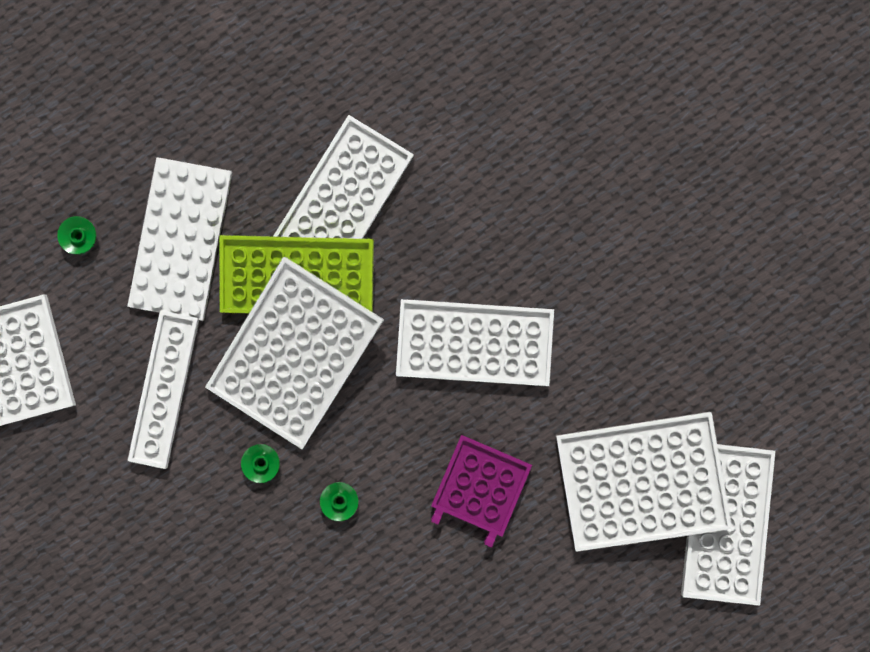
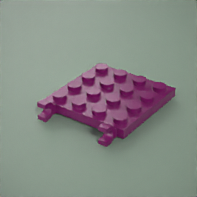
M461 435L431 504V507L436 508L431 522L439 524L443 512L489 531L484 543L492 548L496 536L502 537L532 465Z

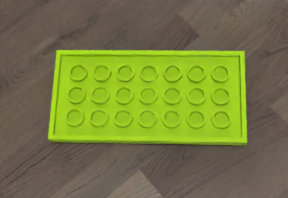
M220 235V312L250 313L283 257L293 261L373 312L374 239Z

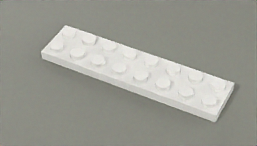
M160 310L128 461L163 469L168 467L199 318Z

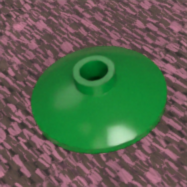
M70 217L63 221L58 229V242L68 253H86L95 244L96 229L84 217ZM78 233H81L82 238L78 240L76 236Z
M257 444L248 448L241 459V468L244 475L256 483L270 481L276 476L280 467L277 452L265 444ZM260 459H263L265 461L264 466H260L258 464V461Z
M343 482L332 483L321 494V510L331 520H347L354 515L358 508V495L349 484ZM338 497L343 498L342 504L336 502Z

